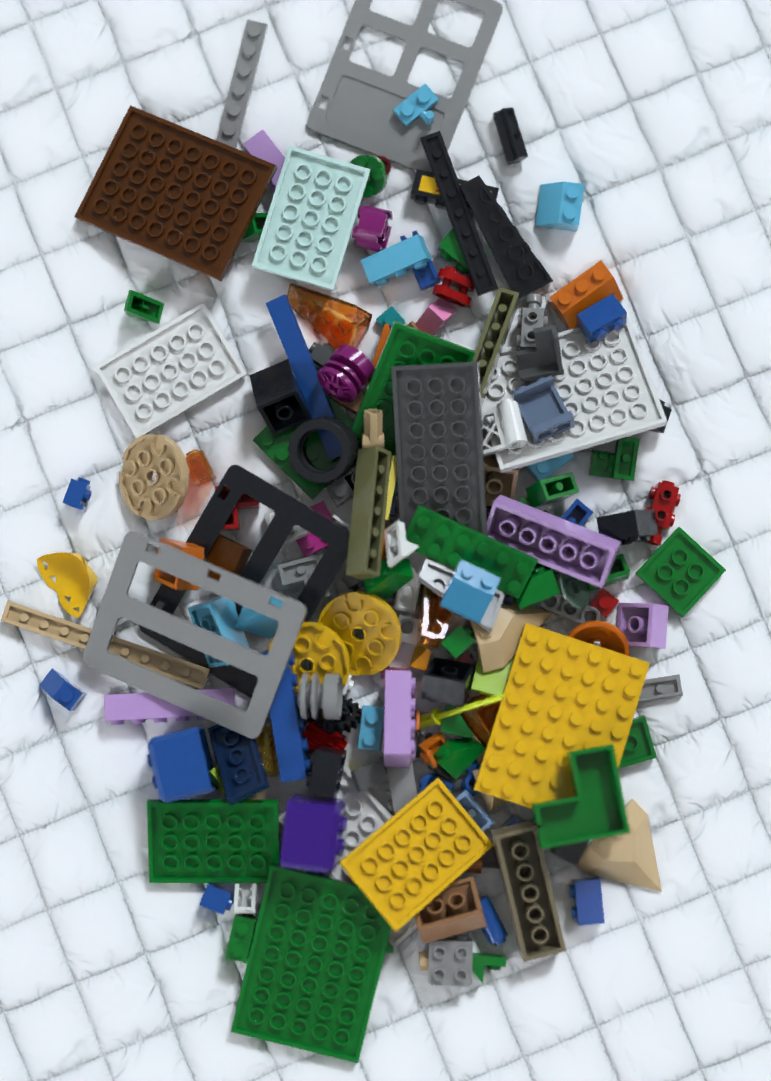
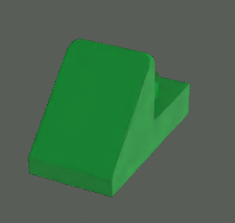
M473 953L472 971L483 983L484 965H488V969L501 970V966L506 967V956Z

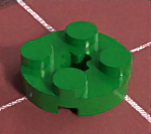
M359 155L351 160V164L371 169L369 175L371 179L367 182L363 197L369 198L381 193L387 184L384 163L373 155Z

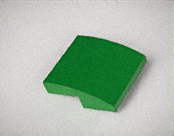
M632 437L618 439L616 454L591 453L589 476L634 481L640 439Z

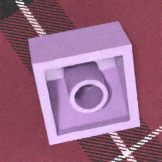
M618 603L617 627L626 636L629 646L666 649L668 606L652 603Z

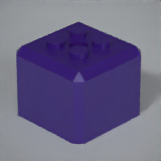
M299 793L292 795L286 806L280 867L329 873L334 869L342 852H344L345 839H342V835L347 829L348 817H345L346 804L342 799Z

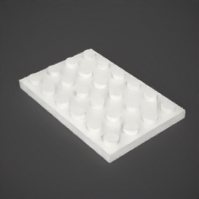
M204 302L94 366L136 439L151 433L247 376Z

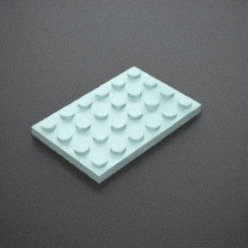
M289 145L254 256L252 268L334 292L371 169Z

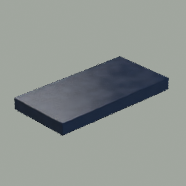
M219 724L208 728L228 804L232 806L270 788L256 738H248Z

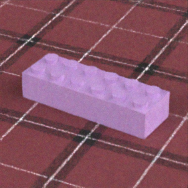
M499 495L493 502L487 520L488 537L538 559L537 563L600 588H603L608 580L621 541L503 495Z

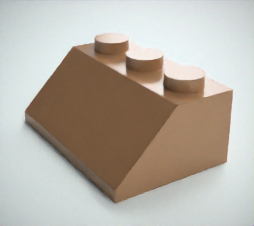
M473 876L452 882L415 915L418 931L424 944L487 926Z

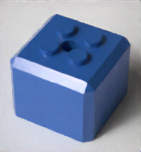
M204 726L150 739L147 744L149 749L147 758L150 768L153 767L154 776H152L154 788L158 789L161 800L168 803L213 792L218 789L208 774L214 767Z

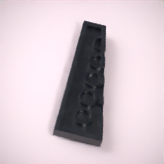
M478 175L459 185L509 289L518 292L520 299L553 282L551 276L533 254L527 242L521 237L519 231L509 220L503 208L497 203L481 177Z

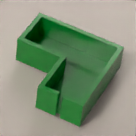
M610 744L566 752L574 796L531 804L534 823L540 826L536 828L539 848L545 849L630 833L614 745Z

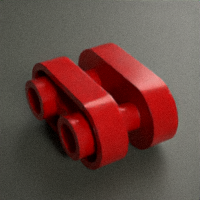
M450 266L441 268L437 278L442 281V284H435L432 294L454 305L469 308L472 298L467 296V293L475 291L470 275H461L457 273V269ZM450 285L459 288V292L449 288Z

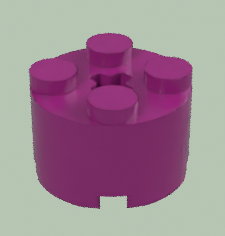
M368 205L360 206L358 211L359 223L358 226L355 225L353 228L352 238L355 239L357 247L379 252L383 250L382 248H386L392 226H389L388 219L392 220V211Z

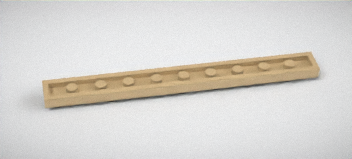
M7 601L0 620L82 649L86 648L92 630L91 628L12 601ZM114 636L109 645V651L173 680L204 690L211 669Z

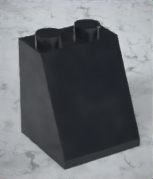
M288 359L249 375L256 406L273 436L312 419Z

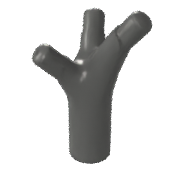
M419 730L416 733V758H421L419 755L421 750L418 745L431 737L432 733L429 732L426 736L424 731L420 732Z

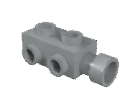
M531 293L526 295L525 306L527 308H523L522 315H518L517 328H521V335H517L516 347H520V350L536 348L535 339H529L534 338L533 329L544 327L548 324V316H544V308H540L542 306V296L540 294Z

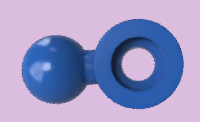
M477 759L465 770L467 776L461 782L462 790H467L472 797L481 793L473 790L476 780L472 771L479 768Z

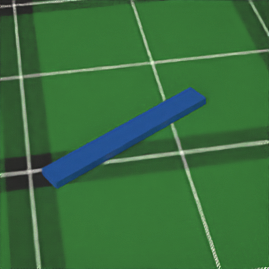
M284 294L267 302L266 306L312 419L325 416L336 418L326 391L318 381V371L287 295ZM317 430L329 461L341 457V445L338 438L329 430Z

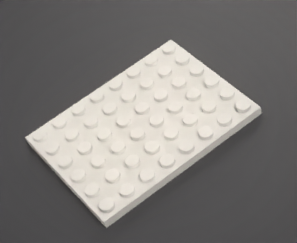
M628 316L625 325L621 329L613 330L602 340H596L592 343L588 341L579 327L558 333L564 374L552 377L554 379V386L568 411L571 410L574 416V427L535 444L523 422L528 440L527 445L517 449H506L494 453L501 473L667 425L666 416ZM514 345L502 349L481 407V412L497 408L504 399L513 400V392L517 388L536 382V380L521 382L515 357V351H520V347ZM494 415L484 420L485 426L491 429L495 422ZM493 434L490 438L492 447L501 444L500 438Z

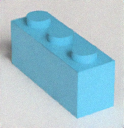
M416 234L362 259L361 262L369 283L380 287L388 284L391 278H401L408 275V271L415 268L418 270L426 267L427 262L431 261L432 258L424 237Z

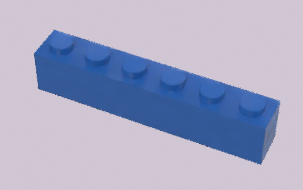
M269 650L263 651L261 654L268 655ZM293 652L270 709L281 782L307 779L308 773L310 774L312 771V765H310V759H307L306 751H309V743L303 734V730L306 727L305 719H302L300 716L296 687L299 686L297 673L294 674L293 665H295Z

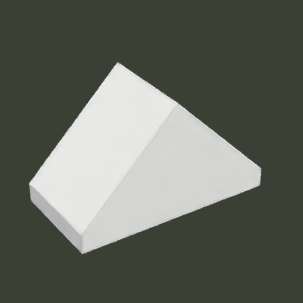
M235 883L233 913H256L257 883Z

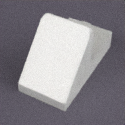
M399 520L384 531L387 564L390 568L419 548L418 545L406 540L405 524Z

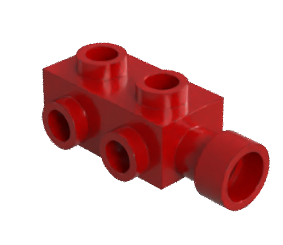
M662 480V483L658 482L655 487L652 486L648 499H652L650 507H646L645 510H655L659 535L651 536L650 541H645L648 544L660 546L662 530L666 531L669 529V526L672 527L674 524L675 515L673 510L674 506H678L681 494H678L679 488L675 487L673 482ZM663 492H668L670 494V498H664ZM658 512L664 513V519L658 518Z

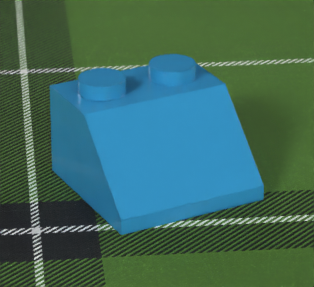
M461 559L453 571L439 606L480 624L501 578Z

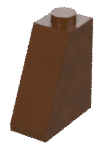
M219 534L206 557V562L240 576L248 562L252 549ZM211 570L208 575L218 581L221 577L220 574Z

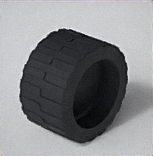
M325 416L306 421L295 429L289 440V461H291L292 467L298 475L309 482L320 484L341 478L354 467L358 455L359 445L352 428L345 424L344 421L338 420L335 417ZM321 429L329 430L340 442L341 458L339 463L332 469L321 470L315 467L307 456L306 443L310 434L314 431Z

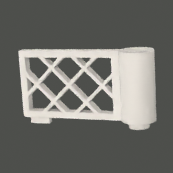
M504 399L497 408L482 412V424L487 417L494 415L495 418L491 429L482 425V429L489 432L483 441L484 456L527 445L528 440L517 401ZM494 434L500 438L501 444L491 447L487 443Z

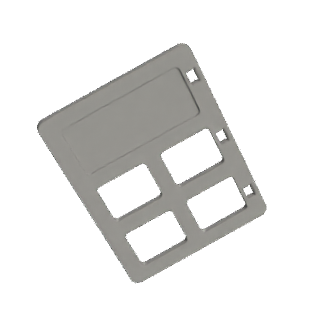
M355 0L311 109L307 126L312 132L375 156L386 157L389 161L409 169L432 172L420 138L440 131L447 151L449 150L501 18L503 7L500 2L495 0H450L484 14L473 45L466 47L428 32L439 0H423L413 25H408L371 11L370 6L373 0ZM363 27H368L406 43L394 75L388 76L349 60ZM346 38L352 40L349 50L342 49ZM426 49L462 63L464 68L453 96L446 98L434 93L439 98V102L428 110L434 113L433 124L427 125L419 117L406 128L394 114L393 109L420 88L408 83V78L419 51ZM322 97L329 99L325 109L318 108Z

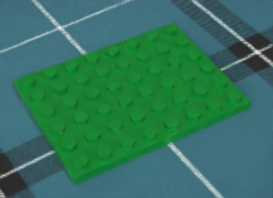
M271 863L231 1032L358 1063L391 926L355 883L298 869L284 868Z

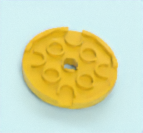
M364 591L346 592L335 597L322 610L317 622L332 629L345 643L350 656L349 675H373L384 670L395 659L401 646L402 630L394 610L380 597L366 594ZM363 629L364 638H357L354 630Z
M303 622L292 650L295 656L293 672L294 674L297 673L299 685L303 673L310 674L311 683L314 673L319 674L320 683H323L326 673H340L344 688L350 674V656L345 643L337 633L327 626L315 622ZM273 639L271 640L266 650H270ZM305 659L310 660L313 664V668L309 671L304 670L301 666L302 661ZM299 686L296 687L297 695H298Z

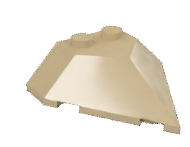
M513 600L511 605L501 604L490 633L477 623L469 620L478 646L477 657L482 673L503 669L516 654L525 623L540 627L552 612L534 606L520 609Z
M632 798L625 805L630 833L592 840L586 846L577 866L586 875L662 892L648 814Z

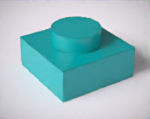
M393 306L376 319V322L382 328L384 324L389 323L390 330L394 321L402 324L406 323Z

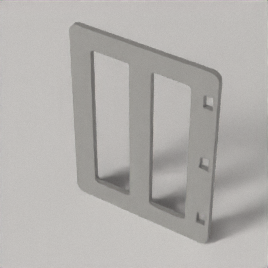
M131 531L124 536L82 659L88 667L254 739L263 730L307 609L299 601L139 532ZM149 544L160 548L158 554L147 550ZM138 563L148 564L277 620L279 626L268 655L261 654L131 597L128 592ZM210 570L221 575L219 581L208 576ZM272 597L283 601L281 608L270 603ZM123 617L257 676L258 682L247 711L236 708L110 652L109 645L119 618Z

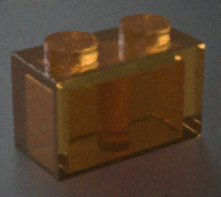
M194 449L186 454L189 473L193 482L198 487L217 478L203 450L198 451V449Z

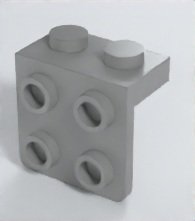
M457 934L455 938H443L428 943V983L430 985L470 986L472 984V938H468L466 934Z

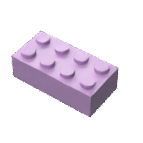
M385 670L384 767H410V760H415V741H411V739H415V720H412L415 719V699L411 698H415L416 678H411L410 670Z

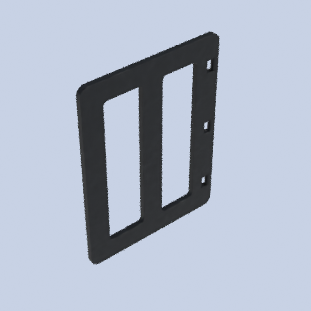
M232 465L227 469L186 542L204 547L205 560L243 494L249 495L275 512V516L241 572V577L260 585L295 525L322 539L328 544V547L296 600L306 606L307 613L303 622H309L347 558L350 531L240 465ZM224 486L230 489L225 500L219 497ZM161 584L150 605L155 607L160 599V601L165 603L162 610L173 615L187 590H176ZM235 603L236 611L239 617L243 606L238 603ZM139 625L140 630L144 634L192 663L211 669L210 674L252 698L258 682L257 676L232 665L209 668L203 652Z

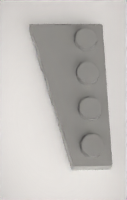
M426 558L417 580L443 598L454 570ZM496 589L480 624H478L489 633L493 629L505 593Z

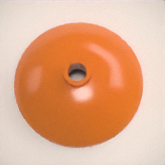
M584 622L576 626L568 634V637L629 656V644L626 636L618 627L608 622Z

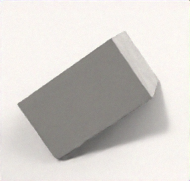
M317 554L277 565L282 585L286 586L304 581L306 585L321 559L320 555ZM329 589L323 598L331 597Z

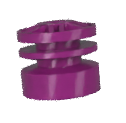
M343 344L334 351L330 361H327L318 371L317 378L321 386L330 395L342 402L349 403L360 393L362 386H365L371 379L374 366L361 351L350 345Z

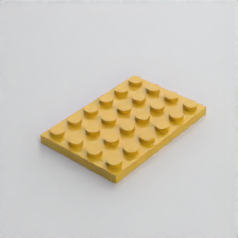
M436 778L345 856L339 864L396 932L494 845L443 782Z

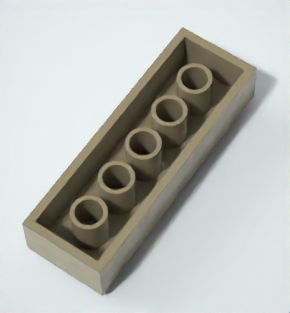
M533 819L491 830L517 946L524 962L566 951L543 849L539 848L536 834V828L538 827Z

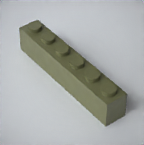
M501 287L498 288L472 362H479L481 407L519 305V293Z
M378 446L360 449L357 455L346 575L359 580L380 577L391 451Z

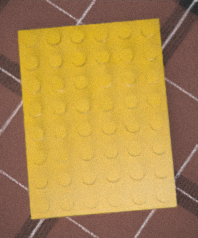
M525 623L503 694H505V697L500 702L473 790L532 809L531 804L574 796L566 752L613 744L619 768L650 663Z

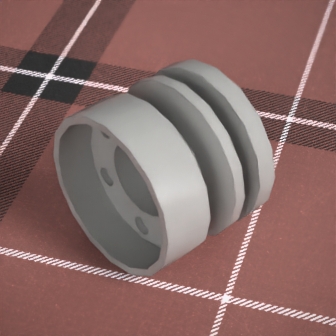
M303 673L298 690V704L302 719L309 718L310 710L312 718L317 719L320 709H323L325 719L339 720L342 714L343 703L342 675L340 673H326L323 683H320L319 674L314 673L311 683L310 674Z

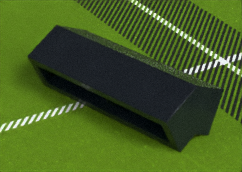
M513 107L503 108L500 111L494 112L493 119L507 164L511 165L521 162L528 157Z

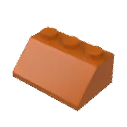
M600 260L551 295L548 304L565 327L570 330L578 327L577 314L611 294L619 302L624 298L613 275L602 260Z

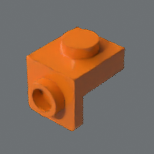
M440 731L418 745L421 750L419 755L426 765L430 764L434 769L438 765L433 754L446 742L444 735Z

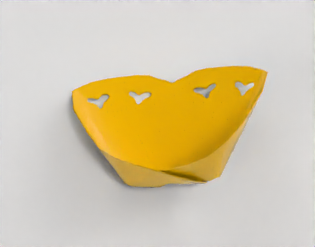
M57 552L37 558L39 572L48 587L57 592L61 606L71 616L79 618L98 582V577L79 553ZM43 561L49 564L47 566V569H45V564H43ZM50 576H56V583H54L53 579L50 578ZM65 596L71 597L70 603H68V600L65 598Z

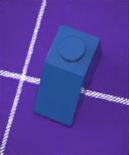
M53 668L39 685L51 698L69 711H74L87 694Z

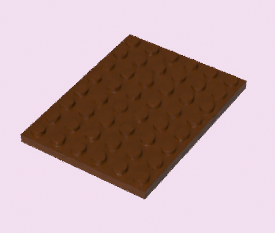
M130 105L74 217L77 220L222 282L276 173L277 166Z

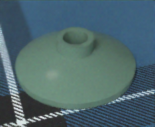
M561 572L560 586L563 596L574 608H584L588 602V590L585 581Z

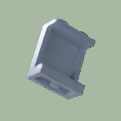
M552 376L539 378L535 383L521 386L513 392V401L518 402L522 420L535 444L574 427V416L571 410L568 411L554 386Z

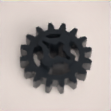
M343 696L342 714L339 720L325 719L323 709H320L315 722H317L318 728L323 727V732L331 730V735H334L335 732L343 735V731L351 733V728L357 729V725L361 723V708H359L358 702L353 703L352 698L345 700V696Z

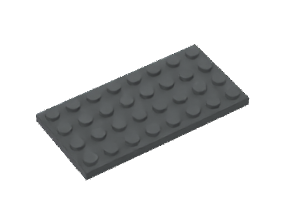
M479 362L391 366L400 521L405 524V532L418 505H421L488 536Z

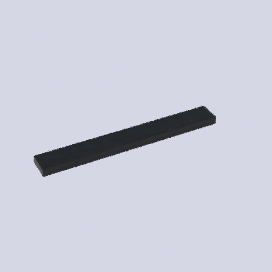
M438 131L420 138V142L477 296L498 290L467 202L459 187L460 183L441 132Z

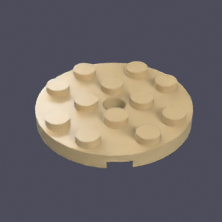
M160 434L142 435L128 446L122 457V460H124L122 471H119L121 494L126 505L135 515L147 520L166 519L176 513L185 500L190 470L181 448L171 438ZM153 472L157 473L154 482L152 481Z

